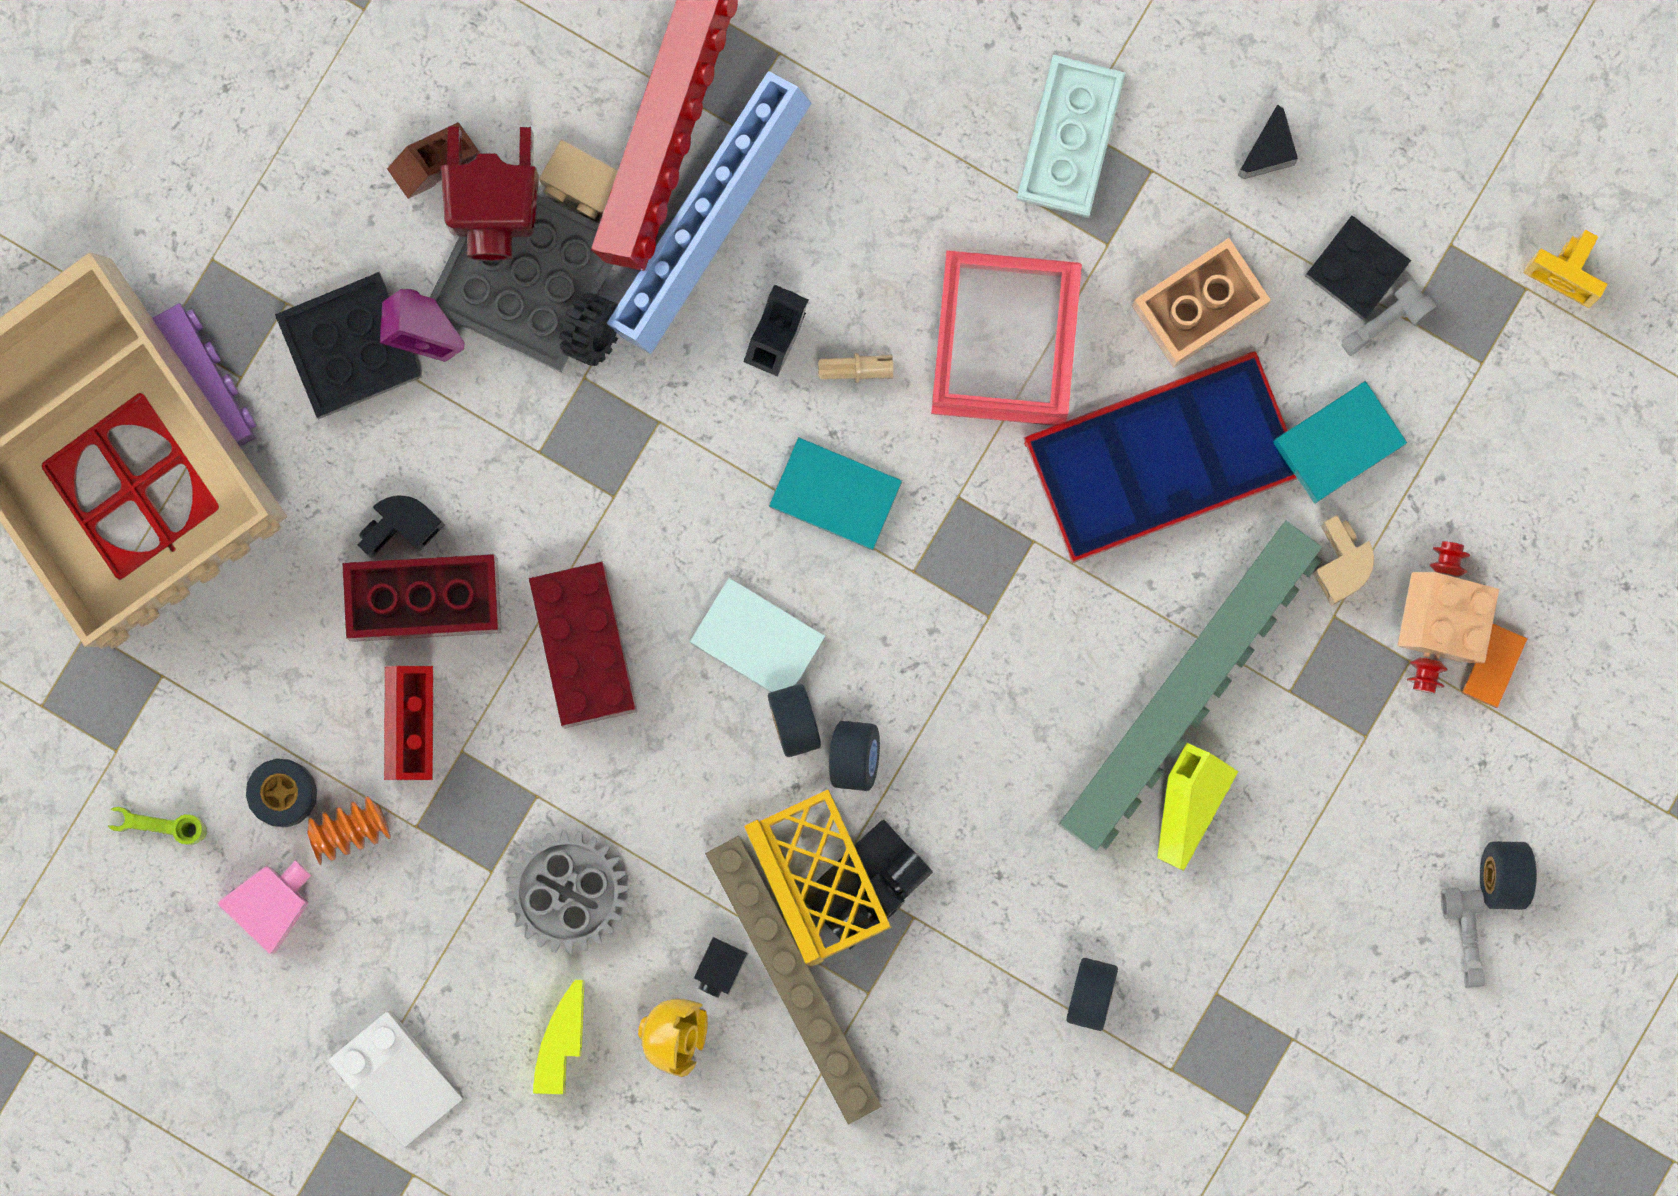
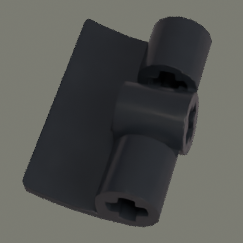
M881 820L854 845L888 919L905 903L904 899L933 873L930 867L902 840L885 820ZM849 856L846 865L855 868L854 863L851 857ZM833 865L816 883L831 888L839 867ZM844 869L837 890L857 897L862 883L859 875ZM810 886L804 901L812 910L822 913L829 892ZM865 890L862 900L871 902ZM835 895L827 916L847 922L854 901ZM860 904L852 925L868 929L880 923L873 908ZM825 920V924L841 939L845 927ZM850 929V932H849V935H848L847 938H849V937H851V936H853V935H855V934H857V933H859V932Z

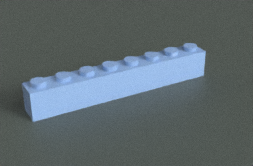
M770 71L767 72L656 245L654 255L648 260L645 271L640 270L609 318L607 324L623 339L649 354L653 352L812 104L799 87Z

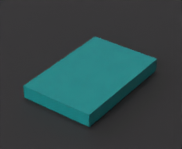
M1364 381L1276 438L1273 443L1309 497L1316 504L1406 445L1407 441L1367 382Z
M798 437L769 507L873 551L900 489L902 480Z

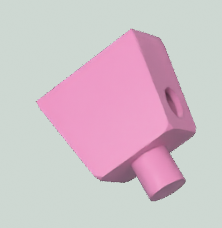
M296 860L281 876L273 868L266 866L221 899L218 905L269 954H275L309 904L297 891L312 875Z

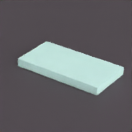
M1053 55L1016 200L1089 218L1125 72Z

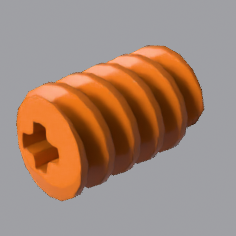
M369 796L365 797V809L363 810L354 801L351 802V814L349 815L341 807L336 808V820L334 821L326 812L322 813L321 826H318L312 818L308 819L307 834L319 865L322 864V853L329 860H335L337 847L344 855H349L351 853V842L359 850L364 849L365 837L374 845L378 844L379 831L386 838L391 839L390 830L380 805L375 804Z

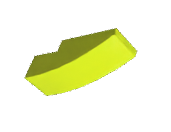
M574 980L560 1000L549 1021L535 1066L533 1094L566 1093L567 1056H582L585 980Z

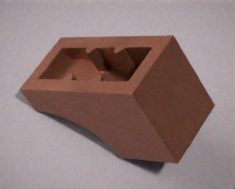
M457 122L451 126L460 127L462 132L463 165L473 160L480 151L460 123ZM448 127L406 146L387 168L408 199L434 187L442 180L441 166L447 165Z

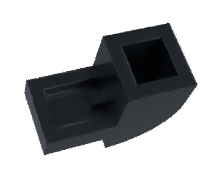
M774 284L762 318L751 337L743 362L778 377L805 318V310L809 299Z
M391 496L373 506L383 518L378 523L372 520L360 532L359 537L362 540L357 545L372 559L399 532L420 552L445 524L419 500L409 496Z

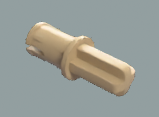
M854 353V358L820 359L818 361V376L821 379L854 378L855 383H859L860 379H893L892 354L859 356L858 353Z

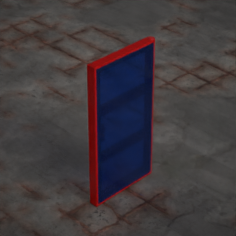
M1256 351L1024 437V445L1027 447L1072 564L1297 479L1273 443L1276 438L1288 430Z

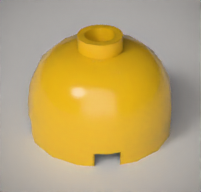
M675 998L660 1002L650 1011L648 1017H643L639 1025L638 1036L641 1038V1045L646 1059L657 1069L667 1074L684 1077L688 1076L695 1068L697 1062L691 1059L695 1048L703 1050L708 1029V1015L705 1010L699 1009L703 1006L701 1003Z

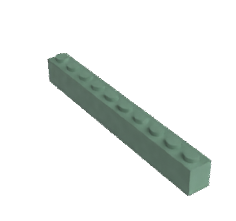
M1285 520L1058 824L1060 827L1094 852L1099 846L1105 850L1109 847L1119 833L1114 826L1122 816L1129 819L1142 801L1137 798V795L1145 785L1152 789L1164 773V770L1159 766L1166 756L1169 755L1174 759L1187 742L1182 735L1190 724L1197 728L1210 711L1205 707L1207 701L1213 694L1220 698L1232 682V679L1227 676L1235 664L1242 668L1255 651L1249 646L1257 634L1263 638L1267 635L1277 621L1272 614L1280 604L1287 608L1300 589L1294 586L1302 574L1310 577L1320 564L1322 559L1317 554L1322 546Z

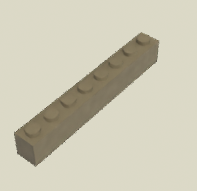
M737 836L705 853L847 1124L849 1125L882 1107L808 965L805 964L796 942L741 838Z

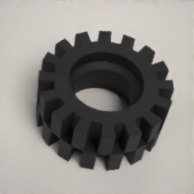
M587 292V294L580 295V300L576 299L573 302V310L569 309L566 315L569 317L567 321L563 320L561 327L565 329L560 333L559 339L563 341L559 345L560 349H563L562 353L587 365L597 366L599 362L602 363L606 359L605 353L610 355L612 352V343H617L616 332L607 322L618 304Z

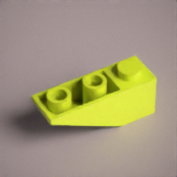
M1186 743L1168 775L1157 858L1182 871L1185 870L1194 855L1198 844L1239 772L1213 754L1189 743Z

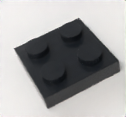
M1351 215L1306 273L1305 277L1365 321L1412 260Z

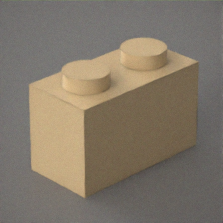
M560 140L539 180L541 185L545 187L543 192L561 203H563L565 198L578 205L576 211L595 221L598 216L602 218L618 170Z

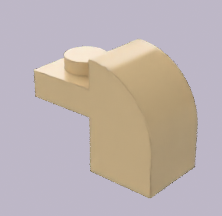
M1338 515L1321 525L1338 558L1313 573L1331 606L1359 590L1369 579L1374 566V553L1370 541L1356 548L1353 544V541L1357 540L1354 530L1347 520L1341 522Z

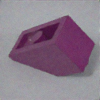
M400 289L382 302L380 343L443 362L448 361L464 350L465 342L433 298L420 295L414 289Z

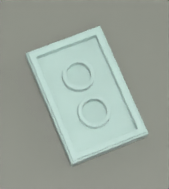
M728 578L691 638L690 643L768 691L773 692L797 685L824 641L825 636Z

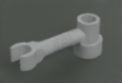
M1411 280L1395 292L1394 295L1398 299L1397 302L1391 305L1385 312L1379 314L1373 321L1371 320L1365 326L1348 335L1342 340L1343 344L1341 346L1349 356H1352L1383 331V329H1386L1392 322H1395V320H1398L1403 315H1406L1412 324L1417 326L1429 318L1438 309V306L1429 295L1425 297Z
M1459 888L1442 889L1441 909L1443 917L1445 919L1461 918L1462 939L1464 940L1465 961L1463 965L1465 988L1484 986L1485 980L1479 955V945L1477 944L1475 914L1484 911L1482 890L1460 891Z

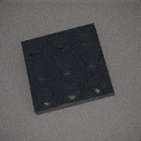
M380 272L275 314L318 420L422 378L412 352L380 343L382 302L390 297Z

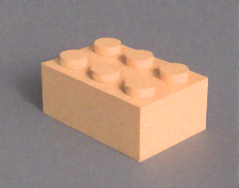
M1228 238L1134 299L1132 307L1172 367L1175 368L1265 309L1271 299L1230 238Z

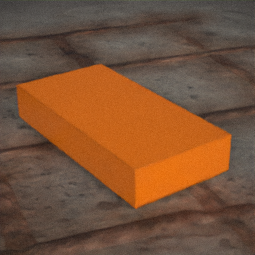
M1492 624L1485 663H1474L1462 694L1498 708L1528 638Z

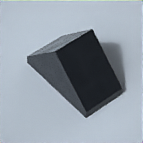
M1276 106L1238 173V176L1242 179L1295 166L1298 156L1283 107Z

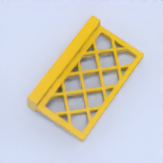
M829 789L761 821L757 819L744 826L805 964L809 967H813L823 962L827 957L892 928ZM825 801L831 813L826 828L806 822L811 807ZM803 811L801 819L792 817ZM785 819L797 823L798 827L791 845L777 840L771 826ZM834 822L839 833L831 831ZM804 826L823 833L816 854L796 847ZM829 835L844 841L846 850L841 863L821 856ZM780 846L789 849L786 859ZM794 852L814 858L806 879L792 874L789 868ZM849 856L851 857L855 868L846 865ZM819 860L839 867L831 888L812 881ZM844 869L858 874L862 881L857 897L837 890ZM796 881L805 883L802 892H800ZM810 886L829 892L822 913L807 908L804 900ZM865 890L871 902L862 900ZM835 895L854 901L847 922L827 916ZM860 904L873 908L880 923L868 929L852 925ZM811 915L820 918L817 927ZM825 920L845 927L840 942L827 948L820 936ZM850 929L859 932V933H857V934H855V935H853V936L847 938L848 935H849Z

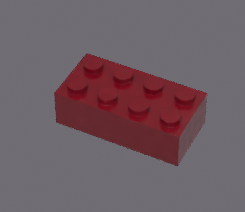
M494 554L342 563L346 639L350 642L502 633L498 558Z
M603 561L529 578L561 726L565 729L638 712L606 567Z

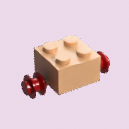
M1442 541L1441 547H1433V550L1439 554L1438 562L1429 565L1434 572H1412L1397 645L1424 653L1423 657L1425 658L1420 657L1410 662L1417 670L1416 676L1407 678V681L1414 683L1413 690L1431 694L1436 693V687L1444 688L1445 686L1438 681L1439 673L1448 671L1447 667L1441 661H1438L1440 657L1458 662L1485 663L1499 594L1498 588L1456 578L1467 573V570L1460 565L1461 560L1470 557V554L1463 552L1464 545L1448 541Z

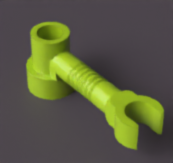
M123 807L111 808L112 811L123 813L125 817L124 823L121 826L108 825L113 831L124 832L128 829L166 833L173 835L177 842L184 845H195L204 840L207 835L206 825L199 817L184 814L176 818V820H167L132 814ZM194 824L196 832L191 837L189 835V828Z

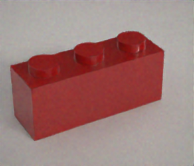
M433 666L385 667L384 780H433Z

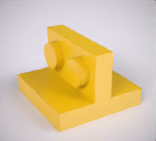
M1586 229L1578 238L1572 235L1570 240L1563 246L1558 257L1540 248L1530 259L1523 272L1527 276L1587 308H1590L1601 298L1608 285L1581 270L1599 237Z

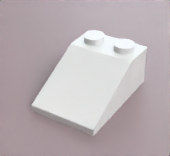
M386 1011L328 1059L329 1063L351 1090L403 1148L463 1100L461 1095L392 1011Z

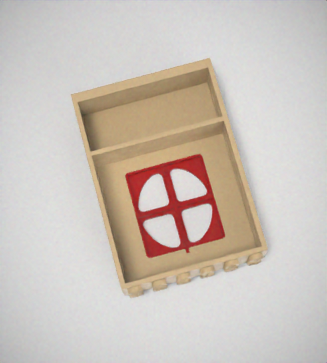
M89 252L0 317V522L84 647H99L100 649L108 646L111 649L118 647L130 638L128 632L138 624L144 627L152 623L160 616L158 610L169 602L172 606L181 602L190 595L188 588L199 580L202 584L210 581L221 572L219 569L220 565L229 559L232 562L239 560L251 551L249 545L256 539L261 537L262 540H265L282 528L279 523L286 519L287 515L111 258ZM122 425L141 426L164 437L171 444L172 450L169 455L139 476H135L111 443L109 432L113 428ZM90 445H96L121 481V488L90 512H84L80 507L77 497L76 472L83 451ZM183 464L188 469L191 479L192 506L185 526L178 532H173L149 499L147 488L173 468ZM134 501L159 537V545L150 551L143 552L119 548L98 534L96 530L97 524L126 502Z

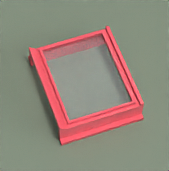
M946 250L931 414L1053 426L1066 422L1069 412L1082 264L1078 262Z

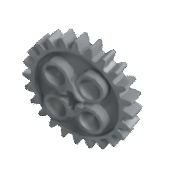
M562 830L560 841H555L551 833H547V845L542 846L541 843L534 839L532 841L535 849L533 854L525 850L520 851L526 860L523 865L512 863L511 866L519 874L518 877H507L506 881L516 885L514 891L505 893V897L516 899L517 904L507 910L509 913L519 912L521 915L514 923L515 927L528 925L529 928L524 936L526 939L535 934L539 935L538 947L541 948L549 940L552 941L551 948L552 952L555 953L558 951L561 943H565L568 954L573 953L574 943H579L580 947L587 951V939L592 938L600 945L602 939L599 932L603 930L609 934L614 933L609 925L610 920H623L615 910L617 907L628 906L627 902L618 899L620 893L629 891V887L618 885V880L627 874L625 871L615 872L613 869L620 861L619 857L606 859L610 849L608 845L600 850L595 849L597 844L596 837L593 836L585 844L583 843V834L580 831L577 832L573 841L569 840L566 830ZM556 856H564L569 862V870L562 877H554L549 871V863ZM590 873H597L603 879V887L597 894L590 895L583 889V879ZM543 875L563 886H567L570 881L573 882L572 890L598 904L597 909L593 910L571 898H568L563 903L560 900L562 894L538 882L537 876ZM538 890H547L552 897L551 906L545 911H537L532 905V896ZM572 907H580L586 915L585 923L576 929L570 928L565 921L566 912Z

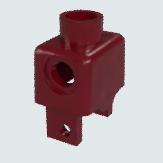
M448 126L447 165L441 166L444 222L453 236L467 237V258L481 261L511 259L512 237H529L535 230L539 174L536 167L533 166L534 133L531 127H520L519 165L505 163L499 158L497 153H479L475 160L462 165V132L460 127Z

